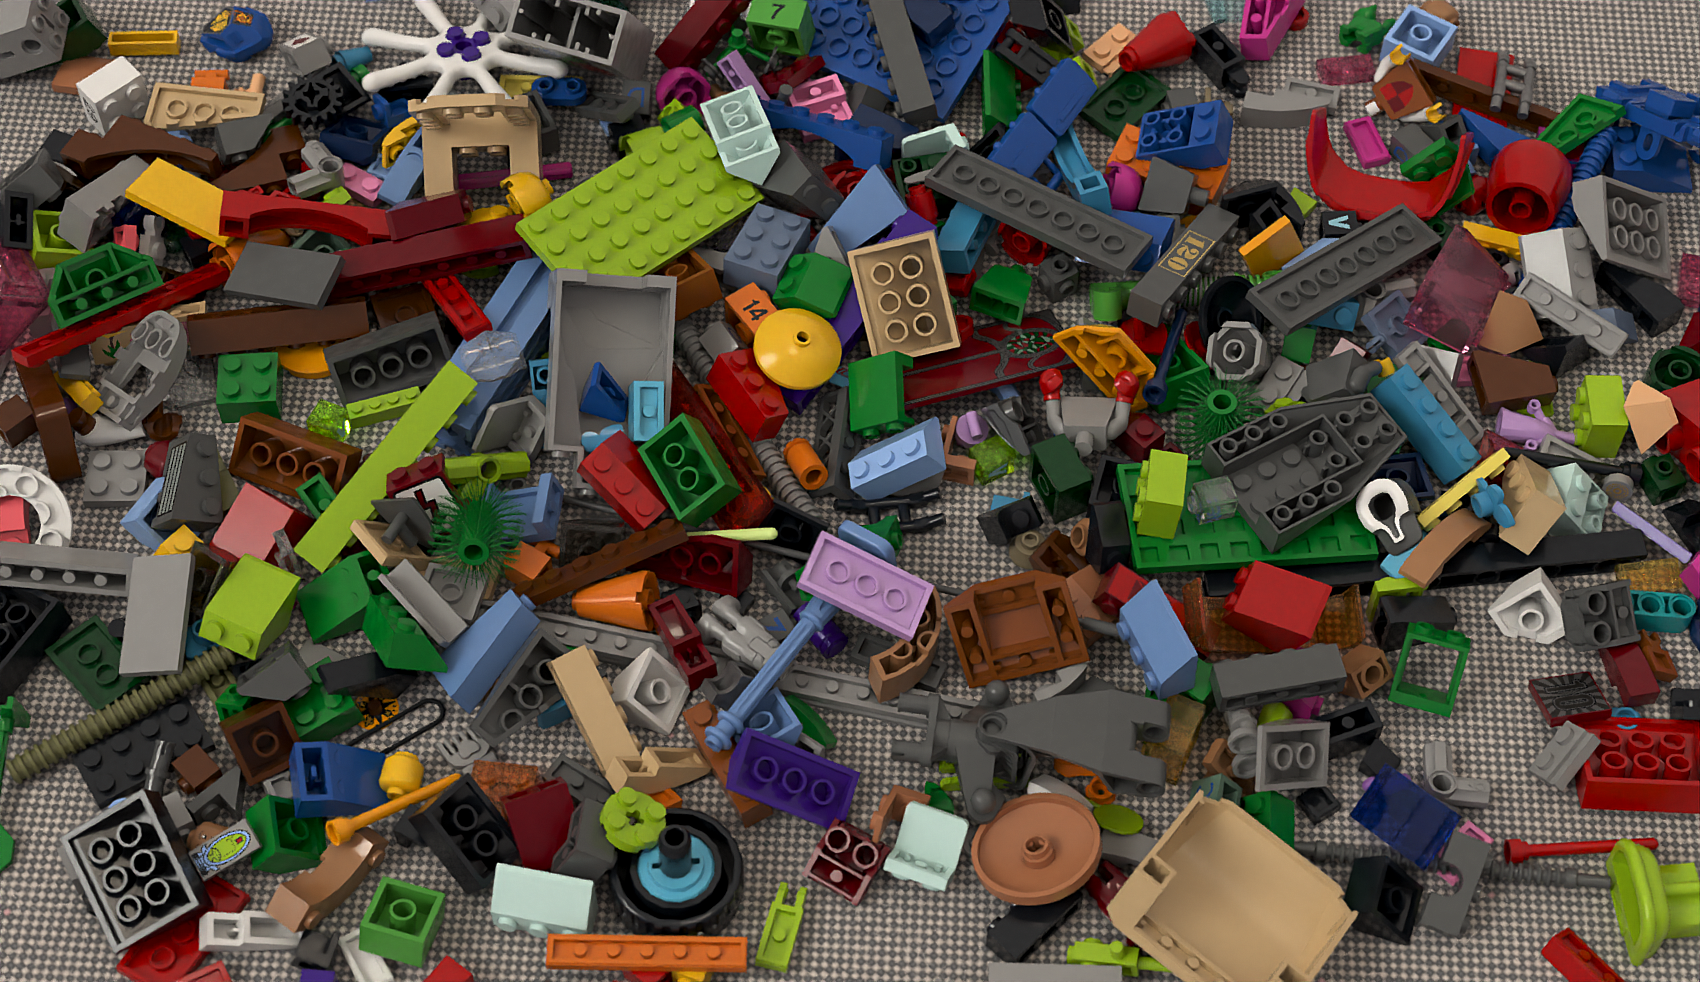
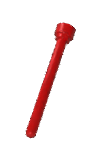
M1653 837L1630 839L1635 844L1642 845L1650 850L1657 849L1659 845L1658 840ZM1520 838L1505 839L1503 851L1507 865L1509 862L1518 865L1523 863V861H1528L1529 857L1611 853L1613 847L1620 839L1528 844L1526 841H1521Z

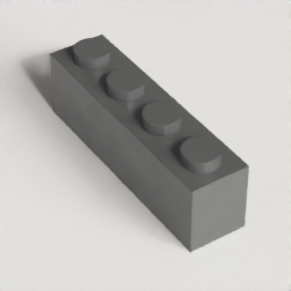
M1318 643L1305 649L1295 650L1288 648L1275 654H1254L1246 659H1223L1212 665L1209 681L1218 711L1225 712L1342 692L1347 674L1337 643L1329 645Z

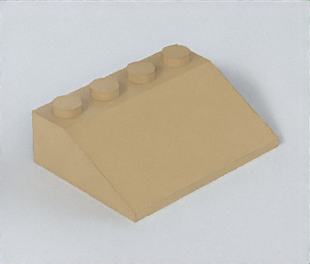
M935 229L847 251L872 357L891 351H898L911 357H917L961 346L962 342Z

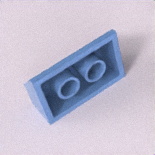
M1156 579L1152 580L1120 608L1119 622L1116 623L1121 639L1123 641L1127 640L1131 647L1130 654L1136 666L1140 665L1142 667L1147 688L1150 691L1154 690L1158 699L1163 700L1194 688L1198 654Z

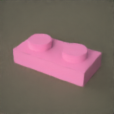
M346 161L343 163L344 189L347 190L352 198L375 209L383 201L377 198V193L384 181Z

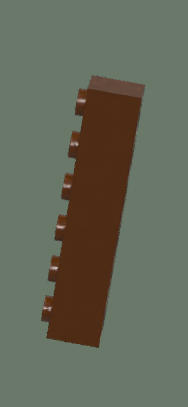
M365 295L327 299L322 311L281 304L187 315L191 356L198 355L200 359L213 358L217 356L216 353L228 352V354H245L246 350L258 349L259 352H270L275 350L276 346L288 345L290 349L304 347L305 343L317 342L318 345H330L338 339L350 340L369 333Z

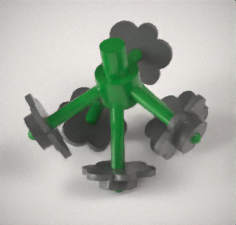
M740 15L732 24L731 29L722 37L724 41H728V46L726 48H717L715 46L710 54L701 59L705 65L702 69L706 77H710L712 80L717 77L720 81H723L724 77L719 73L721 69L717 62L737 49L751 70L757 69L759 64H765L762 73L766 74L768 69L773 71L775 66L779 65L778 59L780 56L775 54L778 46L774 47L770 56H768L770 52L755 50L753 43L747 42V38L743 36V31L748 26L746 20L741 19Z

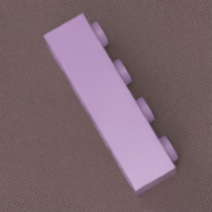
M737 49L717 62V65L735 91L753 85L756 94L761 96L760 99L771 100Z

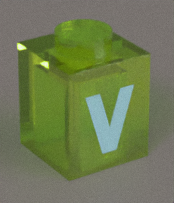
M323 399L318 401L306 421L308 430L340 442L345 440L352 428L347 408Z
M999 435L970 447L968 455L970 459L977 460L976 477L982 486L1014 472V463L1017 457L1015 449L1010 447Z

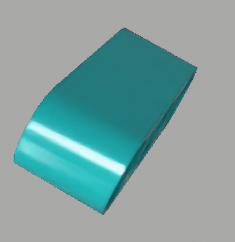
M1630 590L1637 630L1645 629L1646 631L1682 633L1688 628L1696 612L1694 600L1687 595Z

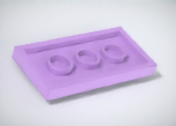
M821 531L796 587L910 642L918 627L934 585L829 533Z

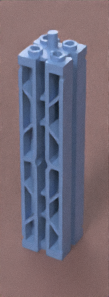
M532 248V258L515 262L483 310V313L490 320L493 330L468 342L463 340L450 359L452 363L478 383L474 388L477 394L467 406L461 403L454 412L458 415L457 419L447 430L442 427L435 437L439 440L435 446L446 449L447 446L455 449V454L459 456L462 454L470 456L472 453H475L472 450V445L475 441L476 433L486 418L488 408L495 403L519 398L531 380L529 360L540 359L543 354L549 351L551 311L547 309L549 273L552 271Z

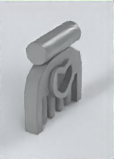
M468 726L466 730L474 741L469 740L463 731L459 732L460 737L463 739L462 742L459 741L457 736H452L453 742L459 749L458 752L449 740H445L444 744L452 754L451 756L441 742L437 743L436 747L448 765L455 770H461L463 775L469 772L472 777H475L498 763V760L494 753L490 752L491 745L482 738L479 739Z

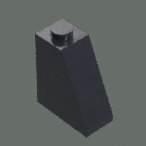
M1383 596L1379 599L1371 630L1378 648L1387 653L1402 648L1409 622L1415 624L1416 622H1426L1433 625L1437 630L1447 632L1448 630H1454L1455 625H1457V614L1453 607H1449L1445 596ZM1413 639L1411 647L1428 642Z

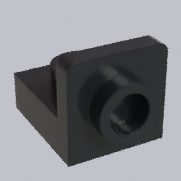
M683 585L661 593V599L675 593L694 624L700 620L702 605L700 600H696L690 586Z
M1672 688L1670 690V719L1700 721V689Z

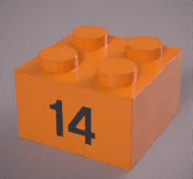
M754 282L724 298L726 323L733 326L748 348H753L755 334L763 320L772 313L781 310L775 308L768 293L765 290H760Z

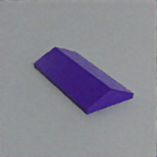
M745 728L729 761L726 789L828 829L834 818L846 820L860 772L751 728Z

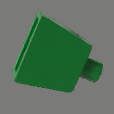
M999 264L993 265L973 285L969 309L1021 326L1029 299L1032 276L1026 274L1024 267L1018 264H1014L1010 268Z

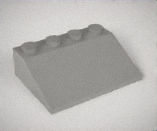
M1604 175L1572 183L1573 194L1571 200L1574 212L1603 261L1664 281L1672 280L1667 199L1665 197Z

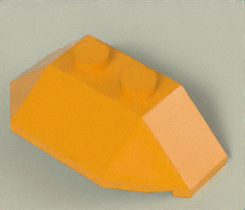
M1104 324L1076 325L1053 335L1056 343L1108 398H1116L1117 396L1114 380L1118 372L1123 370L1133 372L1139 378L1140 388L1134 399V404L1131 405L1130 412L1147 408L1148 402L1143 398L1142 392L1146 382L1154 378L1156 366L1121 328Z

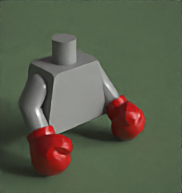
M1056 368L1047 369L1040 375L1039 386L1043 394V401L1046 402L1048 427L1056 436L1065 433L1069 442L1075 443V448H1078L1080 456H1088L1092 450H1106L1110 441L1116 439L1127 429L1130 408L1134 404V399L1140 388L1139 378L1133 372L1123 370L1116 375L1114 385L1117 389L1116 398L1061 396L1060 398L1063 375Z

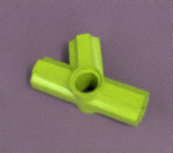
M525 451L491 454L478 452L472 453L470 456L445 458V473L453 485H455V482L456 484L460 483L466 495L468 492L470 498L474 490L476 497V487L477 497L478 488L480 496L481 487L483 497L487 483L491 484L497 480L514 479L516 477L524 478L530 472V460ZM486 462V469L481 474V467ZM458 487L457 492H458V491L460 492V494H461L460 497L462 496L463 499L466 498V497H464L462 491H461V490L459 489V487Z

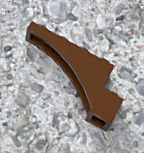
M122 114L103 138L94 132L89 133L78 129L60 151L64 166L71 169L76 175L89 180L94 175L108 172L117 166L119 162L125 161L134 154L149 165L157 158H160L182 170L200 173L215 179L222 173L218 153L211 148H203L193 144L186 138L176 137L167 133L164 129L151 127L137 118L132 119Z
M292 124L270 129L271 135L251 157L229 173L209 184L221 190L234 192L240 189L248 191L259 185L264 191L262 195L267 196L274 190L283 192L288 187V178L285 171L301 168V164L304 162L301 157V150L305 147V143L299 126Z

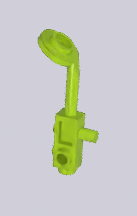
M1086 938L1084 942L1075 941V945H1069L1067 950V964L1122 966V976L1139 977L1140 969L1172 973L1155 958L1141 956L1138 947L1123 946L1122 942L1118 940L1113 941L1111 944H1103L1099 939Z

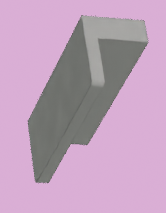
M406 558L388 575L381 573L377 577L440 646L448 648L470 627Z

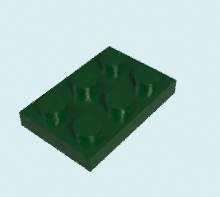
M1121 68L1096 90L1078 116L1117 143L1126 123L1138 127L1142 123L1143 113L1156 111L1161 106V103L1165 102L1166 91L1172 89L1145 70L1127 72Z
M96 614L44 650L50 661L95 712L97 709L101 711L106 709V704L110 706L115 704L114 700L116 699L119 701L124 699L123 695L125 694L128 696L133 694L132 690L136 689L138 691L141 689V685H147L152 680L151 676L122 677L119 674L122 643L117 637L109 634L108 627Z

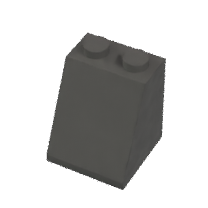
M784 139L779 145L780 154L763 184L751 183L761 194L782 209L828 222L844 202L845 197L817 163Z

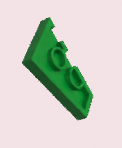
M1579 93L1536 139L1552 144L1565 155L1626 115L1624 105Z

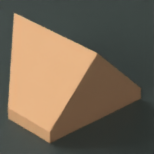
M1640 380L1633 382L1623 407L1642 455L1679 422L1669 397Z

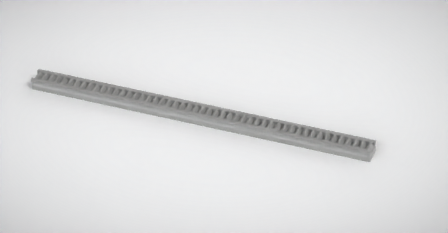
M483 599L475 622L496 602ZM533 610L540 619V622L532 632L542 628L564 646L578 648L585 644L587 650L591 648L594 651L599 662L628 667L647 648H652L676 667L659 635ZM705 645L716 663L718 675L724 671L729 660L749 666L746 663L734 660L724 653L721 648ZM797 664L785 680L780 681L777 679L769 689L770 691L778 687L783 697L794 695L809 706L927 730L928 726L926 715L898 712L899 696L879 703L869 680L866 678ZM911 688L904 693L928 696L929 693L933 692ZM940 694L951 719H961L979 703Z

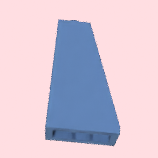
M875 164L867 171L824 227H833L847 254V251L862 248L889 229L900 215H905L909 207L882 167ZM821 231L807 247L811 253L815 252Z
M510 589L440 655L448 666L447 673L433 672V674L449 696L469 714L475 709L540 622V619L533 612L536 608L535 604L525 594L519 597Z

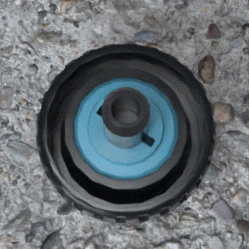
M665 808L666 827L661 830L658 836V844L650 850H648L649 848L640 849L638 853H630L615 847L614 851L618 853L613 868L608 870L609 889L614 910L617 916L621 918L624 926L631 930L634 935L717 936L731 923V919L739 910V903L743 897L744 864L736 839L732 837L731 832L714 817L689 808ZM636 820L632 825L635 826L636 823H639L638 820Z

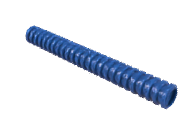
M1607 126L1589 138L1590 140H1588L1583 154H1581L1576 168L1573 170V182L1600 175L1601 169H1603L1611 149L1618 138V134L1614 129ZM1572 187L1559 215L1546 231L1558 228H1572L1577 223L1578 217L1574 212L1571 200L1573 194ZM1522 274V279L1519 280V282H1518V286L1520 285V283H1521L1522 280L1524 279V275H1523V274Z

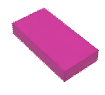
M1370 116L1344 122L1343 129L1364 170L1390 163L1391 156Z

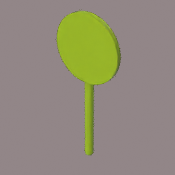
M1086 798L1093 805V816L1097 824L1104 829L1123 835H1133L1142 831L1144 821L1135 811L1116 804L1100 805Z

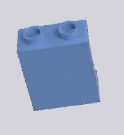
M552 472L541 474L537 487L511 490L504 494L497 505L504 498H506L505 500L510 498L512 500L501 509L506 506H514V508L507 509L502 514H511L518 511L526 515H510L511 517L506 519L508 521L515 518L524 520L525 522H521V524L513 522L503 524L506 527L512 528L514 526L516 529H520L519 534L514 533L515 531L511 529L503 530L502 532L505 534L511 532L518 536L519 539L524 537L520 540L524 543L556 539L564 489ZM493 483L488 484L485 501H487L491 489L494 492L492 496L493 501L501 493L496 489L495 485L493 486ZM509 537L501 538L506 542H512L514 540V538L511 540Z

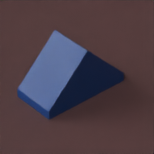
M597 362L594 364L583 388L579 411L619 423L625 422L628 396L601 362Z

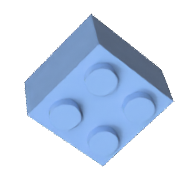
M1409 4L1385 36L1379 60L1381 61L1389 55L1399 44H1403L1400 48L1402 54L1408 55L1411 53L1412 58L1439 67L1453 47L1458 26Z

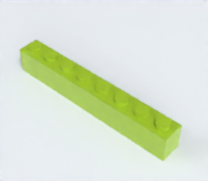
M450 360L447 361L297 543L293 551L320 573L337 565L342 559L338 553L346 545L351 548L358 540L356 535L350 530L353 521L357 519L373 521L379 512L370 502L372 500L384 499V497L390 499L386 493L387 474L396 468L406 467L418 462L416 458L423 450L428 454L439 440L435 437L442 427L447 430L457 419L458 415L454 413L461 403L467 406L475 397L477 392L474 388L478 383Z

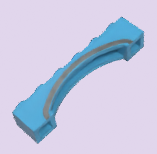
M1071 124L1062 136L1056 137L1057 144L1050 153L1074 200L1104 214H1112L1108 185L1100 170L1095 171L1091 166Z

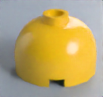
M518 172L500 181L501 189L507 187L509 191L505 198L515 215L523 213L524 218L552 202L551 195L554 194V190L546 178L540 180L536 174Z

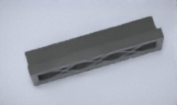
M849 386L821 396L813 449L822 461L823 456L830 448L829 455L823 461L824 466L828 470V478L820 488L807 490V494L812 499L828 493H832L843 500H850L854 497V491L851 489L848 463L860 452L862 435L850 430ZM837 401L836 406L829 413L830 404ZM834 423L832 431L826 437V432Z

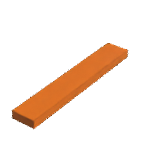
M548 934L545 965L546 969L747 973L748 937Z

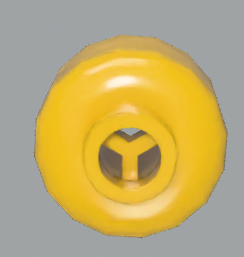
M398 751L385 759L379 778V786L387 793V797L391 800L420 789L424 775V766L416 755L410 752Z

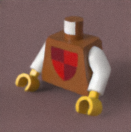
M1399 44L1389 55L1381 60L1374 74L1375 84L1372 86V91L1376 97L1367 101L1365 107L1372 117L1385 110L1391 120L1399 119L1402 122L1430 121L1431 123H1437L1447 116L1446 114H1439L1437 110L1442 106V103L1438 102L1433 105L1437 97L1412 59L1411 53L1408 55L1402 54L1400 48L1403 44Z

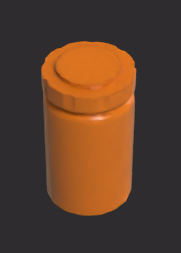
M795 438L786 444L783 450L784 458L803 488L814 490L824 485L828 478V470L809 441L804 438Z

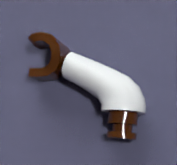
M163 401L131 432L109 417L100 416L97 413L91 416L81 407L73 409L68 414L70 425L75 430L76 439L91 447L116 444L148 435L155 441H170L178 436L179 429L182 426V415H178L177 412L163 414Z

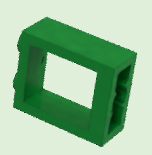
M1409 622L1391 683L1388 701L1450 718L1470 651L1471 638H1467L1465 634L1456 630H1448L1447 632L1437 630L1433 625L1426 622H1416V624ZM1413 639L1459 651L1447 693L1401 681Z

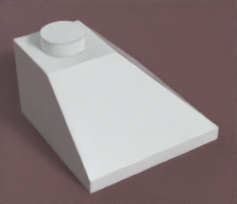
M647 648L615 678L612 684L614 694L610 696L615 706L620 705L629 723L664 735H670L690 690L676 667L654 649Z

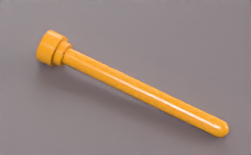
M459 773L451 774L351 819L337 817L330 820L325 825L327 836L333 845L339 846L350 841L351 836L355 834L356 830L402 811L409 804L415 805L435 796L462 776Z

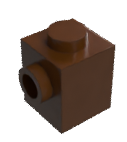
M17 394L0 404V437L13 449L38 431L28 401L25 403Z
M198 744L171 763L179 779L176 782L187 796L193 794L196 797L223 776L221 769Z

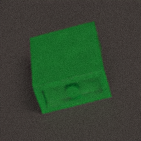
M891 351L848 363L851 432L863 435L864 439L874 440L881 437L880 434H897L903 432L904 428L915 426V420L905 416L903 371L913 369V357L898 351Z

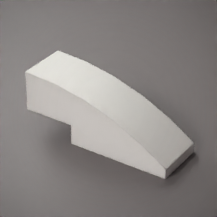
M243 910L240 914L207 912L199 918V951L235 952L297 948L303 931L293 933L265 911Z

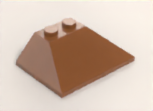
M1032 570L974 584L943 606L969 689L987 685L993 680L1005 681L1090 661V655L1066 578L1063 576Z

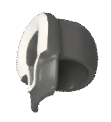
M1378 478L1369 482L1360 490L1356 498L1358 517L1367 530L1378 536L1390 555L1398 556L1421 542L1423 534L1416 519L1421 514L1420 504L1409 483L1400 478Z

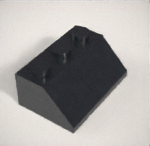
M469 772L428 800L408 818L412 826L467 895L484 889L494 880L497 863L511 865L519 857L510 825Z

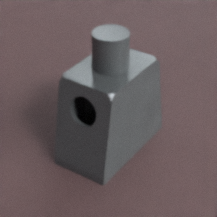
M1153 156L1138 209L1188 214L1191 204L1201 207L1207 206L1210 191L1196 187L1198 175L1162 158Z

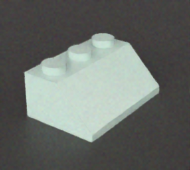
M497 863L490 913L493 924L497 925L499 929L508 932H514L516 929L528 931L531 935L538 938H546L548 934H592L599 908L594 881Z

